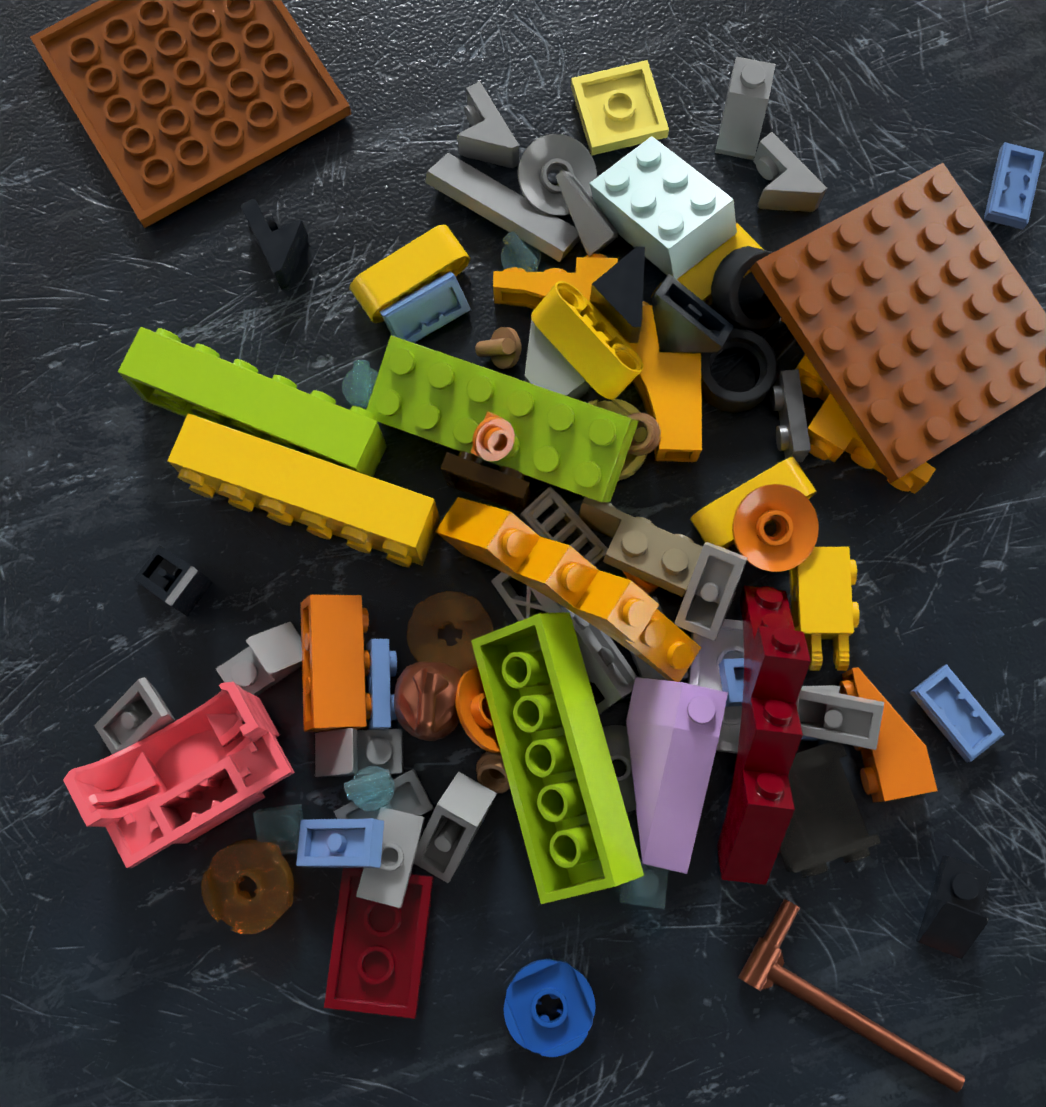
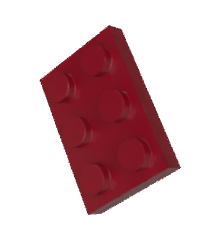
M343 868L324 1008L415 1019L418 1009L434 876L410 874L402 908H397L356 897L364 868Z

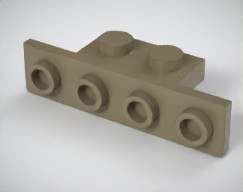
M588 497L584 498L578 516L589 528L613 538L604 557V563L676 595L684 596L703 548L702 546L695 544L692 539L685 535L672 534L656 527L646 518L633 517L617 510L609 502L601 503Z

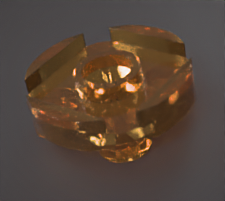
M445 591L431 595L416 605L408 623L407 641L411 654L417 662L446 663L457 668L461 675H463L467 671L478 667L471 640L493 632V627L489 614L476 598L461 592ZM452 623L455 629H462L463 631L462 639L456 638L458 643L454 646H447L445 639H438L440 629L445 630L443 626Z
M247 839L229 844L216 853L212 858L209 869L204 872L201 889L203 901L208 912L217 922L222 919L227 925L234 927L231 931L236 933L255 934L262 932L275 924L292 906L294 900L293 875L289 864L282 856L280 848L272 842L262 843L257 840ZM242 876H248L251 880H254L257 889L254 891L256 897H250L248 891L240 890L239 883L245 880Z

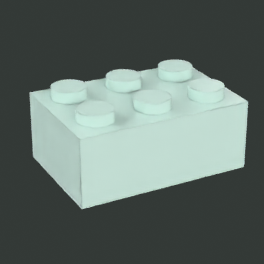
M652 136L589 183L593 201L619 235L634 248L645 247V257L666 275L670 274L675 279L681 277L737 233L734 199Z

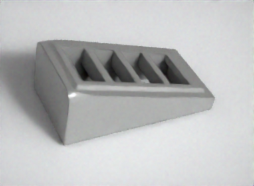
M561 171L556 175L557 183L584 249L589 257L592 254H599L619 237V233L573 173Z
M551 486L520 514V520L540 537L563 543L576 531L580 537L570 546L578 552L588 543L592 549L584 558L594 566L606 555L608 548ZM551 506L555 512L540 524L537 518ZM564 519L568 524L552 537L548 532L559 521Z

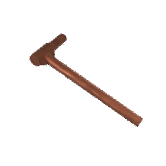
M784 899L763 938L759 937L738 978L759 991L770 988L775 983L950 1090L958 1093L964 1085V1075L782 967L784 959L782 950L779 948L800 910V907Z

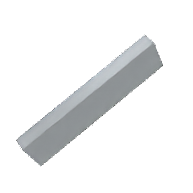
M447 153L427 171L425 183L558 262L579 242L580 237L576 227L557 216L538 211L525 197L450 153Z

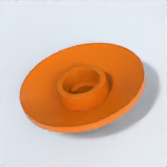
M771 484L756 488L743 498L734 514L732 532L735 545L741 555L748 557L747 562L761 570L781 572L795 568L808 558L817 542L819 524L812 503L803 493L787 485ZM769 520L774 521L776 524V532L772 536H768L764 530V526Z
M476 667L464 673L460 678L455 699L458 718L466 734L477 746L488 752L501 753L479 669Z

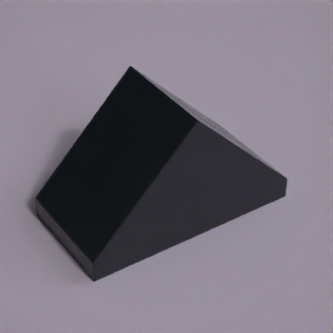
M645 247L633 249L593 282L591 286L590 302L629 343H638L641 331Z
M670 274L663 280L651 298L660 352H718L734 328L730 322Z
M160 545L134 578L142 586L187 617L213 583L196 568Z

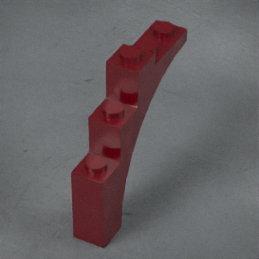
M744 585L740 596L744 639V685L741 726L732 789L717 848L722 880L766 885L795 811L788 774L803 736L796 702L811 659L804 632L795 631L786 591L777 590L769 586L754 587Z

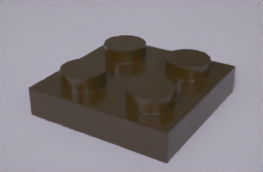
M460 451L458 456L446 453L440 469L449 487L522 513L530 505V483L524 481L525 475L521 472L505 466H501L499 471L484 466L482 458L465 451Z

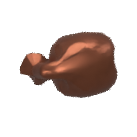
M417 662L407 666L401 673L395 688L394 710L398 722L409 734L421 740L436 741L454 731L460 722L456 711L455 699L462 675L457 668L446 663Z

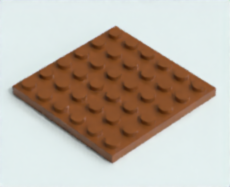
M99 0L30 37L144 228L352 114L350 105L281 0Z
M944 163L756 261L750 268L763 291L890 483L901 478L1046 387V313Z

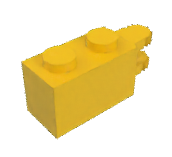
M814 547L804 562L789 570L791 614L795 631L804 632L811 659L810 671H820L822 666L821 639H833V662L837 671H847L850 661L849 636L854 633V628H857L859 624V606L857 602H852L851 585L856 584L857 580L856 561L850 560L849 547Z

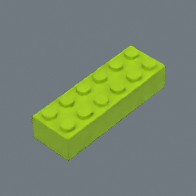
M140 327L118 373L142 400L183 417H186L189 413L370 477L374 476L387 446L379 424L375 420L376 417L371 412L357 406H352L350 410L338 406L334 398L317 390H313L311 394L298 390L294 382L283 376L273 375L271 379L258 374L256 367L243 360L235 359L233 363L219 358V353L205 345L196 344L193 348L183 344L177 335L168 330L158 328L156 332Z
M392 335L390 336L366 409L380 423L470 453L473 446L472 439L475 429L484 420L487 411L508 421L513 427L515 434L511 451L501 460L492 461L491 463L515 469L524 475L601 503L611 502L639 421Z
M570 612L539 613L471 640L540 903L545 904L616 887L643 877V869Z

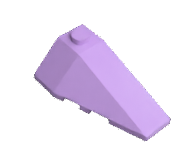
M635 677L626 726L642 864L687 874L720 736L728 692L683 682Z

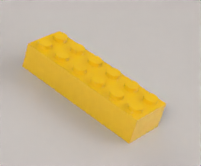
M189 413L168 458V462L179 472L178 478L190 484L189 489L201 496L213 498L216 493L228 497V503L241 510L252 512L253 508L256 507L268 511L267 517L278 523L291 526L292 522L296 521L308 526L307 531L315 536L328 540L331 539L332 534L347 539L346 545L355 550L368 554L372 548L387 553V560L404 567H410L412 562L423 566L434 538L435 530L440 522L434 498Z

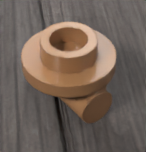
M510 327L498 328L492 334L490 340L479 341L475 346L476 354L479 357H491L494 365L501 369L512 368L518 362L522 349L517 332Z

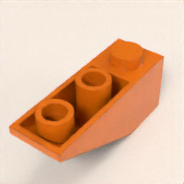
M859 667L842 673L843 681L839 683L840 694L884 702L876 750L854 746L855 750L861 751L865 768H861L860 776L866 794L872 795L873 802H884L938 791L926 745Z

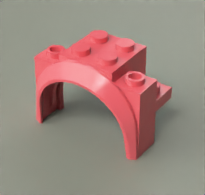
M235 682L221 683L219 686L222 690L217 695L175 722L115 754L97 762L74 768L68 772L63 781L87 827H106L126 868L135 867L172 844H187L261 801L265 798L262 791L295 773L276 739L280 735L259 697L243 690Z

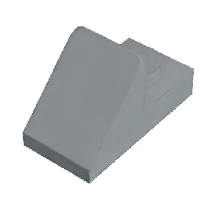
M479 81L467 87V106L464 107V112L471 127L457 135L459 154L467 158L508 168L518 166L519 144L482 83Z
M773 132L769 133L759 142L753 161L761 176L766 180L772 181L763 189L757 207L771 210L815 211L819 207L827 187Z
M709 542L704 543L674 624L715 641L735 597V590L748 557Z
M291 622L266 630L246 639L249 647L226 661L216 670L224 682H235L243 690L258 696L302 666L301 636Z
M144 677L138 679L94 726L111 754H115L176 720L157 690Z
M836 685L802 686L796 706L804 736L876 750L884 702L840 694V686Z
M354 728L315 733V777L404 774L402 729L357 731Z

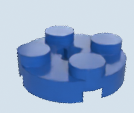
M541 959L521 968L508 985L504 1003V1018L511 1036L519 1045L529 1049L531 1052L539 1053L541 1056L558 1057L570 1053L584 1042L593 1023L596 1009L595 998L585 976L571 966V964L562 960ZM549 994L552 999L560 998L562 1001L563 1009H557L560 1016L554 1020H550L547 1014L539 1016L537 1013L536 1004H542V1001L539 999L543 995Z

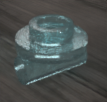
M514 231L508 233L502 240V243L505 245L501 252L502 267L504 269L517 267L526 270V272H536L541 264L540 250L521 240Z
M354 361L353 369L346 374L342 382V391L346 400L360 408L368 406L378 375L376 370L370 368L369 361Z
M378 766L365 767L359 770L351 781L344 783L348 800H352L357 807L369 812L378 811L380 808L387 806L392 800L395 791L394 781L389 770Z

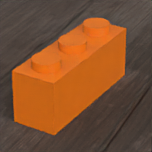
M309 595L300 603L304 732H326L347 728L358 730L367 726L366 720H369L371 717L372 705L370 694L365 693V676H368L370 672V654L368 650H364L363 633H367L369 614L367 608H362V595Z

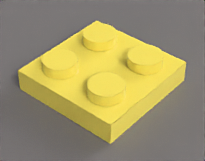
M648 60L571 78V89L592 156L642 144L651 136L656 140L668 137L669 127Z

